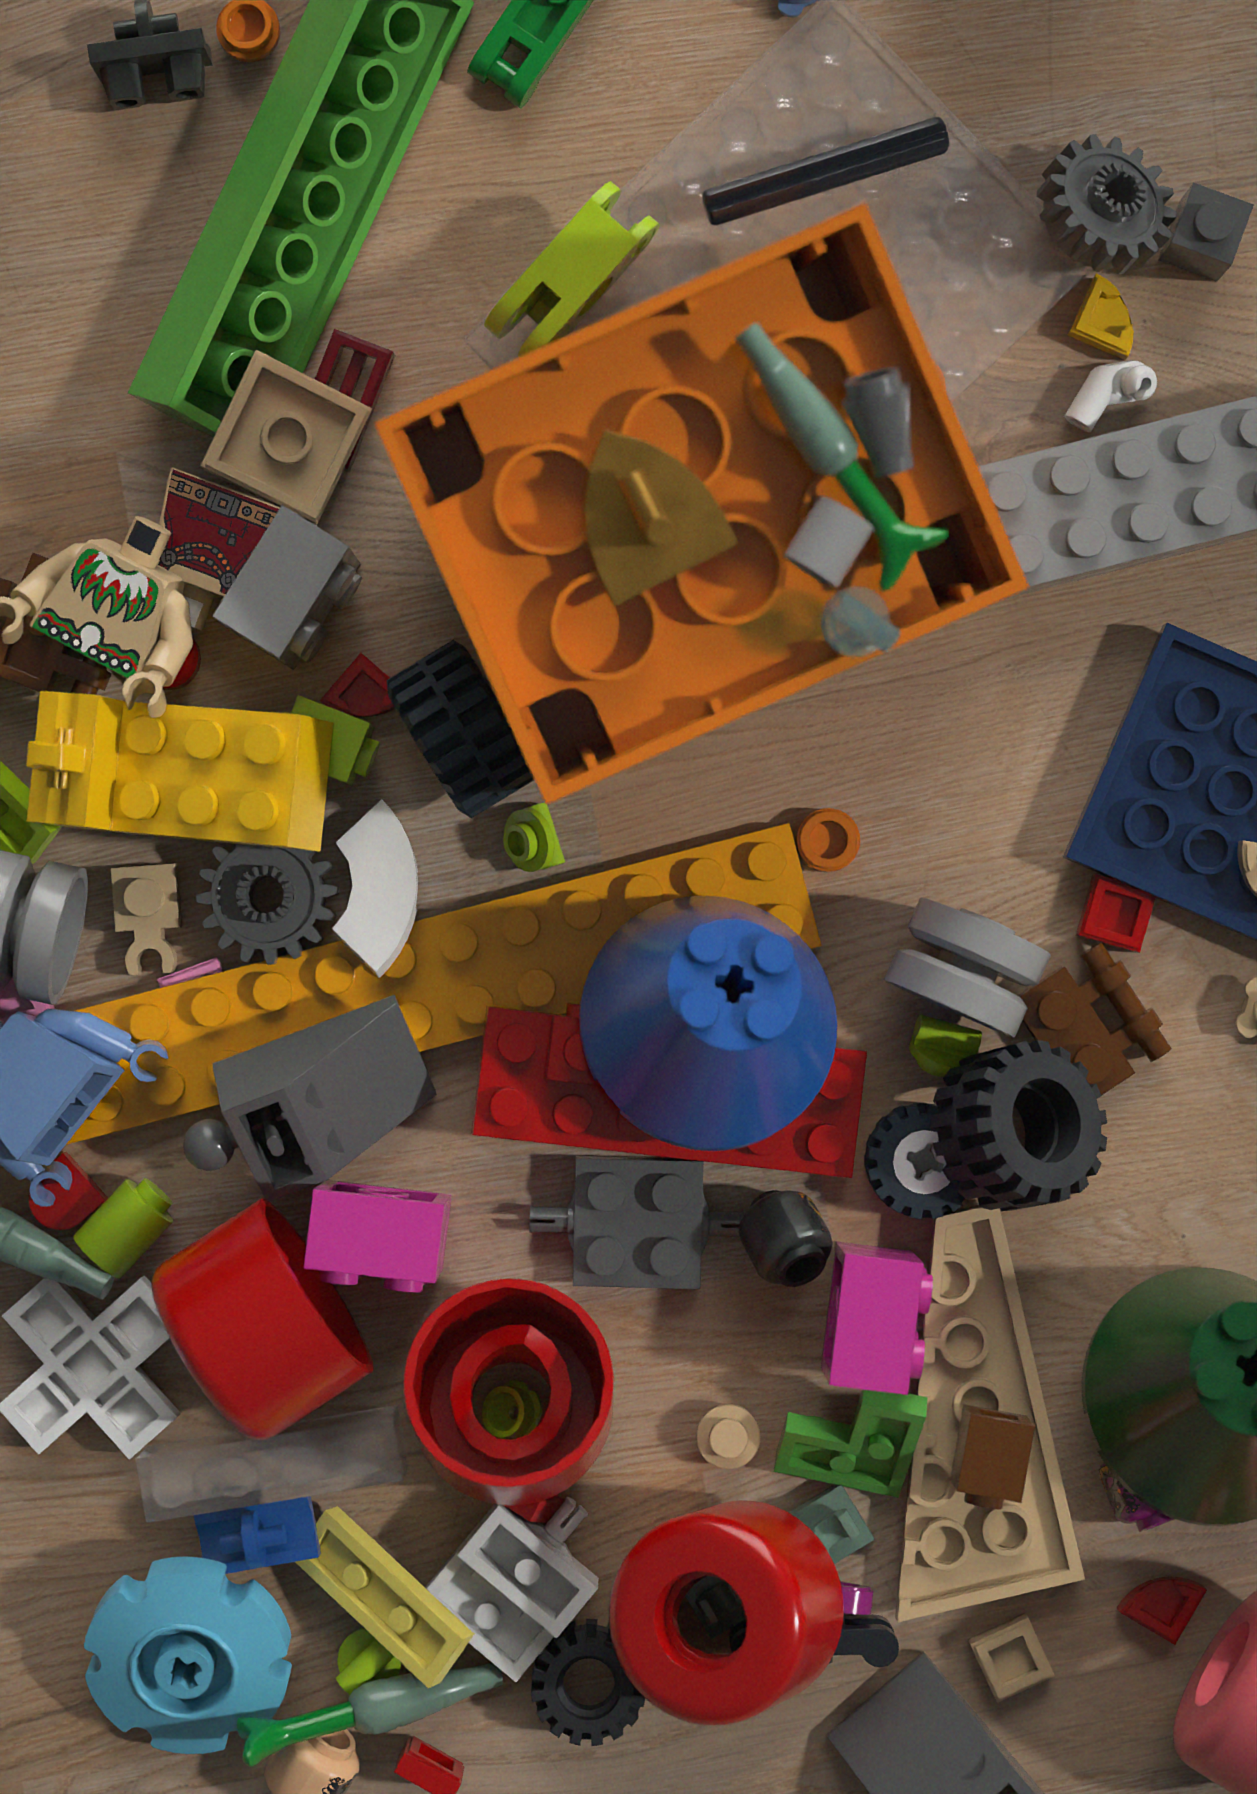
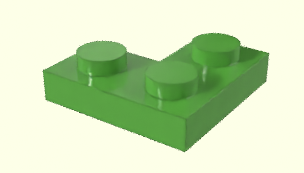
M862 1389L851 1425L826 1420L818 1416H806L788 1412L776 1450L773 1472L898 1498L926 1419L928 1397L909 1393L904 1395Z

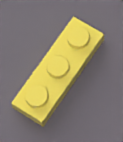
M338 1506L325 1510L316 1523L321 1555L318 1558L296 1561L295 1563L428 1689L441 1683L474 1636V1633Z

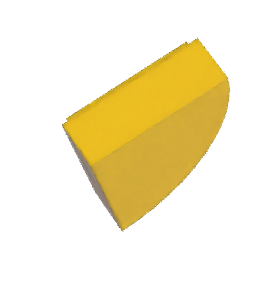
M1097 273L1094 275L1068 332V336L1125 361L1132 348L1134 337L1133 325L1131 324L1128 309L1117 287Z

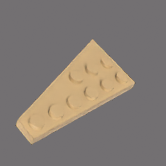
M977 1205L955 1210L954 1212H947L943 1214V1217L933 1219L928 1274L933 1276V1289L929 1313L924 1314L922 1339L925 1341V1354L922 1375L918 1379L916 1394L928 1397L927 1412L909 1467L895 1613L897 1623L1085 1580L1000 1208L988 1210ZM963 1404L1026 1415L1034 1423L1035 1430L1022 1503L1004 1500L1002 1509H989L971 1505L964 1501L965 1493L957 1492L951 1483L950 1477Z

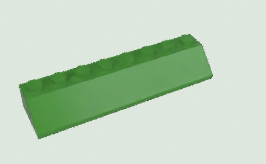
M309 1L130 386L128 394L167 416L214 437L256 350L301 373L304 372L475 3L474 1Z

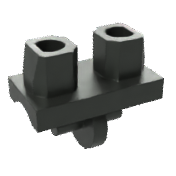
M149 0L134 1L135 19L113 22L116 40L87 44L90 65L102 82L108 101L114 110L137 108L146 104L142 80L143 75L165 72L167 92L171 100L185 101L204 97L205 67L213 66L210 46L209 43L206 44L202 28L180 31L177 14L170 13L154 16Z

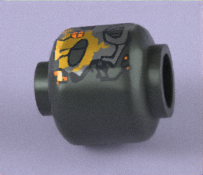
M771 1190L759 1195L753 1200L750 1208L742 1217L738 1230L742 1245L758 1275L769 1283L782 1284L786 1287L802 1286L818 1277L825 1269L833 1246L830 1231L813 1200L799 1191Z

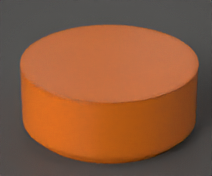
M824 808L814 811L801 822L796 833V848L800 858L810 868L820 872H834L846 867L854 860L860 847V833L856 823L848 814L838 809Z

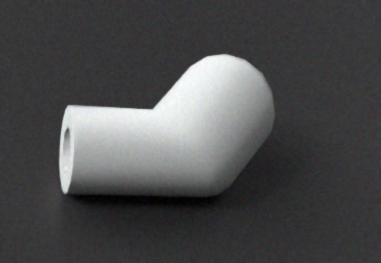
M1128 360L1099 365L1090 372L1064 418L1075 427L1091 432L1107 405L1141 401L1151 397L1157 387L1156 374L1152 368L1145 366L1139 361Z

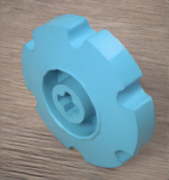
M171 1557L155 1560L151 1563L145 1581L134 1580L129 1575L122 1576L107 1590L95 1609L84 1641V1648L95 1654L91 1657L85 1674L89 1691L100 1710L121 1731L127 1732L134 1727L147 1730L151 1734L152 1740L150 1745L153 1748L181 1754H204L224 1750L229 1732L238 1731L237 1720L240 1717L272 1719L283 1701L292 1664L289 1661L282 1659L287 1655L292 1636L287 1619L273 1596L256 1580L251 1579L245 1584H235L228 1580L225 1574L227 1565L224 1563L199 1557Z

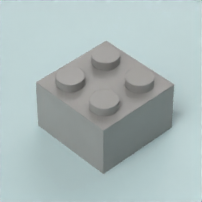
M282 505L213 614V617L236 635L294 670L300 659L309 663L321 648L328 634V630L321 626L333 606L336 605L343 609L353 597L362 579L360 575L356 574L360 562L349 546Z

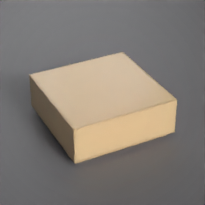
M1026 1613L968 1639L997 1703L1055 1676Z

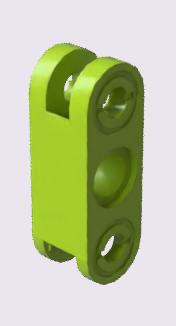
M607 182L587 201L502 296L487 316L484 327L498 339L505 337L526 315L530 316L538 324L518 351V357L568 336L643 252L659 230L660 224L650 215L638 224L635 222L628 231L610 216V210L622 192L613 182Z

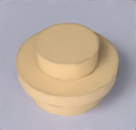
M721 1404L711 1408L701 1418L696 1433L697 1445L702 1456L710 1464L722 1469L739 1468L747 1464L758 1451L760 1445L759 1426L754 1416L745 1408L735 1404Z

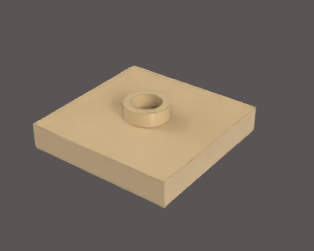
M256 350L199 468L280 508L283 505L316 525L322 516L372 408Z

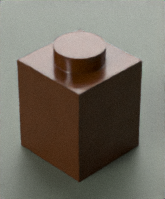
M963 1404L950 1481L957 1492L965 1493L964 1501L966 1503L989 1509H1002L1004 1500L1022 1503L1035 1425L1028 1416Z

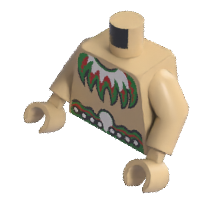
M136 516L123 545L106 538L88 540L86 543H74L40 564L12 590L11 598L0 597V616H8L14 620L13 624L3 631L2 642L13 644L18 641L23 634V617L25 615L34 616L30 624L34 629L128 678L122 690L128 710L133 708L138 696L144 693H151L154 695L148 704L149 715L151 718L160 717L165 712L167 705L162 687L170 686L173 683L193 646L189 602L182 595L184 579L157 565L171 532L153 521Z

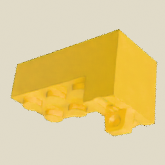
M40 691L35 741H29L26 762V766L32 768L27 822L90 831L321 851L333 722L300 714L169 704L166 705V710L160 717L151 718L148 712L149 703L134 702L133 708L128 710L125 701L100 695Z

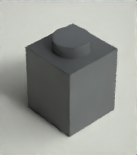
M1193 182L1179 201L1176 209L1177 218L1171 223L1169 228L1172 236L1163 245L1158 260L1217 282L1233 264L1254 204Z

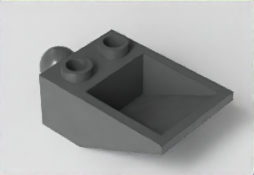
M395 995L213 1063L221 1111L228 1124L225 1125L214 1119H205L193 1124L184 1137L183 1150L187 1160L194 1167L204 1171H214L224 1167L231 1160L235 1149L240 1148L264 1198L269 1202L331 1178L437 1095Z
M924 1651L827 1734V1737L870 1794H999L1006 1786L1012 1787L1016 1794H1045Z

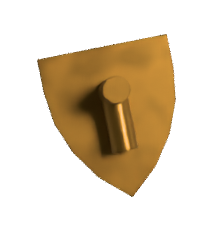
M604 430L589 469L584 507L588 544L598 573L615 606L739 544L723 511L706 485L682 462L645 440Z

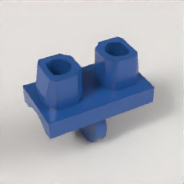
M310 1490L196 1510L193 1514L200 1540L202 1558L226 1564L225 1574L313 1559L321 1555Z

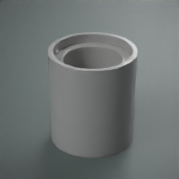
M820 496L785 552L784 557L808 575L837 589L871 534L873 527L841 504L827 497Z

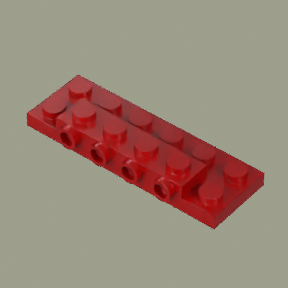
M567 1003L566 1015L486 1006L471 1129L472 1135L846 1178L853 1177L867 1051L836 1047L829 1073L814 1100L802 1114L771 1137L737 1149L722 1151L693 1150L661 1141L643 1132L619 1113L620 1109L607 1095L599 1081L594 1080L588 1068L580 1038V1004Z

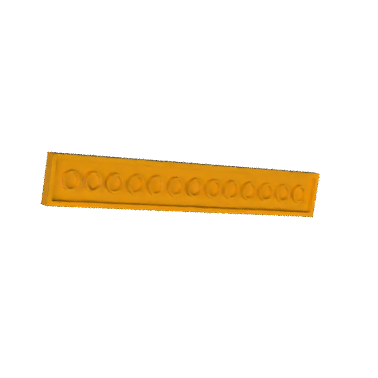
M790 823L414 921L409 937L400 954L380 978L342 941L303 950L302 956L297 959L288 954L278 957L277 964L267 965L265 960L75 1010L76 1012L90 1013L130 1033L131 1042L135 1044L150 1039L158 1041L165 1047L168 1059L161 1057L154 1051H145L138 1056L136 1061L138 1066L157 1075V1079L151 1082L140 1081L136 1078L130 1069V1062L124 1059L118 1061L117 1064L124 1069V1072L67 1144L219 1105L220 1101L212 1066L213 1063L395 995L419 1052L482 1036L486 1006L565 1014L567 1003L580 1004L589 970L607 940L632 917L652 906L676 898L717 896L751 904L772 914L788 925L810 949L820 947L822 944Z

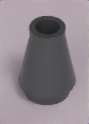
M898 368L879 369L846 380L843 384L847 397L841 401V404L869 458L873 475L875 477H885L913 468L909 383H901Z

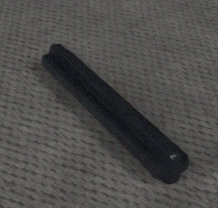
M932 117L708 188L702 194V203L706 217L711 225L717 226L944 154L950 146L947 128L941 117Z

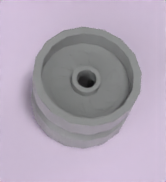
M0 850V991L13 977L19 998L50 1005L57 1004L70 978L84 925L88 893L86 868L48 861L35 876L29 856Z
M920 897L907 927L913 937L941 952L936 959L909 948L897 950L884 980L948 1011L1015 1038L1028 1008L1019 996L995 985L994 982L997 976L1023 986L1038 985L1051 954L1035 944L1016 936L1014 930L989 918L963 908L959 911L939 902Z

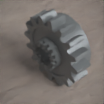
M1093 134L1082 145L1075 140L1069 142L1042 173L1046 181L1037 190L1036 197L1044 201L1043 211L1039 214L1041 221H1045L1054 244H1057L1070 259L1092 267L1093 271L1100 272L1102 269L1114 268L1117 274H1124L1132 264L1140 269L1172 236L1168 226L1177 218V212L1170 207L1164 206V204L1173 196V189L1166 186H1158L1155 180L1162 172V169L1159 165L1146 169L1141 164L1143 150L1139 147L1128 155L1122 152L1120 138L1113 137L1104 148L1097 135Z
M235 844L236 849L232 852L219 846H215L212 849L214 856L221 864L217 870H200L199 875L206 881L211 882L212 888L211 892L196 895V902L212 905L214 913L209 915L202 924L204 928L208 929L220 926L224 929L225 932L218 942V946L221 949H228L236 942L241 943L240 960L245 962H251L258 949H262L267 965L277 964L278 957H280V949L286 948L287 952L294 959L301 957L303 949L300 941L304 938L315 943H321L324 937L316 928L320 920H335L337 915L325 907L326 898L339 894V887L325 884L323 876L334 868L331 861L315 863L312 856L316 851L242 844ZM272 876L282 884L284 900L274 912L264 913L255 905L253 891L261 879Z

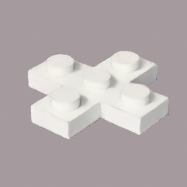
M145 1276L140 1278L97 1317L94 1316L67 1284L46 1278L41 1280L2 1315L44 1363L0 1403V1412L38 1455L87 1412L130 1460L181 1414L139 1366L170 1338L157 1312L152 1296V1284Z

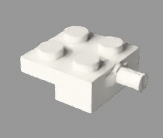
M566 1497L565 1502L545 1526L539 1522H529L504 1505L494 1504L425 1587L474 1633L469 1644L515 1682L519 1680L553 1637L558 1638L598 1589V1577L577 1561L564 1543L580 1522L588 1516L587 1511L579 1505L567 1521L563 1523L576 1507V1501L570 1497Z

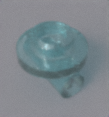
M849 587L838 591L828 600L822 613L821 625L826 641L835 651L846 656H865L877 649L887 652L895 644L900 634V630L890 623L889 612L882 598L867 588Z

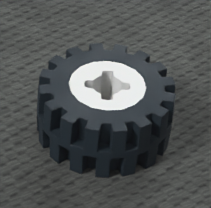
M913 1103L893 1109L891 1113L882 1117L876 1123L877 1126L872 1134H869L866 1142L864 1166L872 1189L888 1207L911 1218L934 1219L943 1217V1214L949 1211L954 1212L960 1208L962 1202L966 1199L958 1192L960 1182L958 1180L948 1181L942 1169L946 1165L943 1155L936 1157L932 1143L939 1141L937 1130L930 1129V1115L938 1113L939 1107L936 1104Z

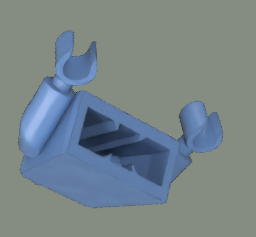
M46 1009L37 1016L16 1012L10 1016L5 1024L0 1021V1166L16 1179L22 1180L27 1178L31 1182L30 1195L36 1204L47 1207L53 1205L56 1199L54 1194L41 1184L43 1179H55L60 1183L61 1187L67 1190L70 1189L73 1180L71 1171L63 1163L53 1160L124 1072V1069L117 1062L121 1059L130 1062V1069L133 1075L140 1081H155L157 1075L141 1069L136 1061L138 1056L145 1051H154L161 1057L168 1059V1053L161 1043L150 1039L135 1044L131 1042L130 1033L90 1013Z

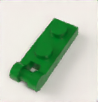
M511 0L472 58L467 73L483 84L490 80L505 90V99L521 109L529 101L540 79L594 0ZM511 43L528 54L519 69L503 59V55Z

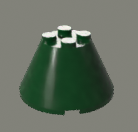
M1204 1267L1182 1268L1151 1277L1123 1295L1108 1310L1092 1335L1086 1352L1081 1382L1084 1414L1088 1413L1093 1433L1101 1449L1098 1453L1114 1477L1132 1495L1152 1509L1173 1519L1203 1526H1229L1257 1519V1281L1232 1271Z

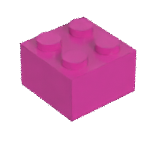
M326 1180L313 1189L304 1268L320 1270L319 1280L327 1283L356 1285L358 1284V1278H362L365 1275L385 1278L384 1288L389 1290L423 1292V1285H427V1283L435 1284L443 1271L452 1194Z
M836 1241L821 1369L829 1385L908 1395L910 1378H921L925 1341L919 1339L916 1324L918 1313H929L933 1276L926 1274V1268H923L924 1263L911 1250Z

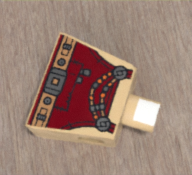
M172 467L168 476L159 525L169 530L171 535L157 565L184 579L182 595L189 602L191 628L202 631L214 597L223 600L280 507Z

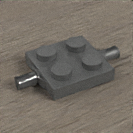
M576 1156L575 1190L568 1207L530 1206V1219L554 1220H530L529 1233H568V1240L573 1251V1286L700 1289L701 1256L708 1242V1236L740 1237L738 1232L740 1225L726 1224H740L742 1217L747 1211H709L703 1194L704 1161L679 1158Z

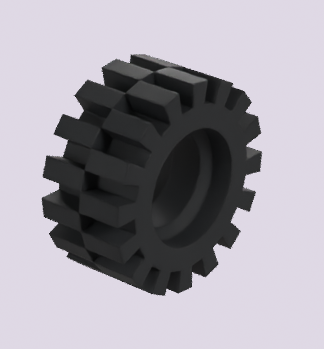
M586 1619V1624L578 1626L576 1621L570 1622L558 1638L553 1637L538 1655L532 1670L531 1697L532 1702L536 1703V1714L542 1723L546 1720L550 1724V1732L559 1738L563 1733L570 1736L569 1743L579 1746L581 1739L591 1740L592 1746L603 1745V1738L610 1735L613 1741L623 1735V1728L629 1724L632 1727L639 1718V1709L644 1707L645 1698L633 1686L619 1663L611 1638L609 1622L607 1627L597 1625L598 1619ZM582 1659H596L603 1662L611 1670L614 1677V1687L611 1694L604 1701L595 1705H583L574 1701L568 1695L564 1686V1676L569 1667L575 1662Z

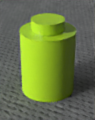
M144 1178L139 1184L130 1179H125L73 1235V1238L80 1249L95 1264L111 1276L121 1279L173 1223V1219L167 1211L173 1203L157 1185L147 1178Z

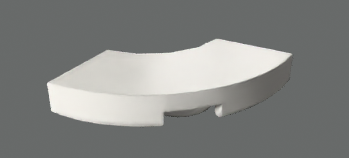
M382 799L336 842L339 850L349 863L352 889L346 911L332 928L335 935L378 978L392 965L409 937L417 912L418 869L412 846L400 821Z

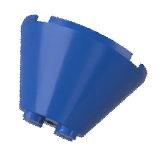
M689 896L676 898L652 906L632 917L607 940L598 953L587 975L580 1001V1038L583 1053L594 1080L599 1081L607 1095L620 1109L619 1113L630 1123L661 1141L683 1148L703 1151L731 1150L746 1147L771 1137L802 1114L814 1100L825 1082L834 1058L837 1042L836 1006L827 976L812 950L797 933L772 914L751 904L726 897Z

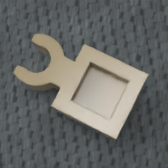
M178 864L111 868L115 932L134 931L135 942L130 945L125 957L128 973L130 976L142 975L141 957L149 949H154L160 953L163 973L175 972L177 954L174 947L165 940L164 929L183 927Z

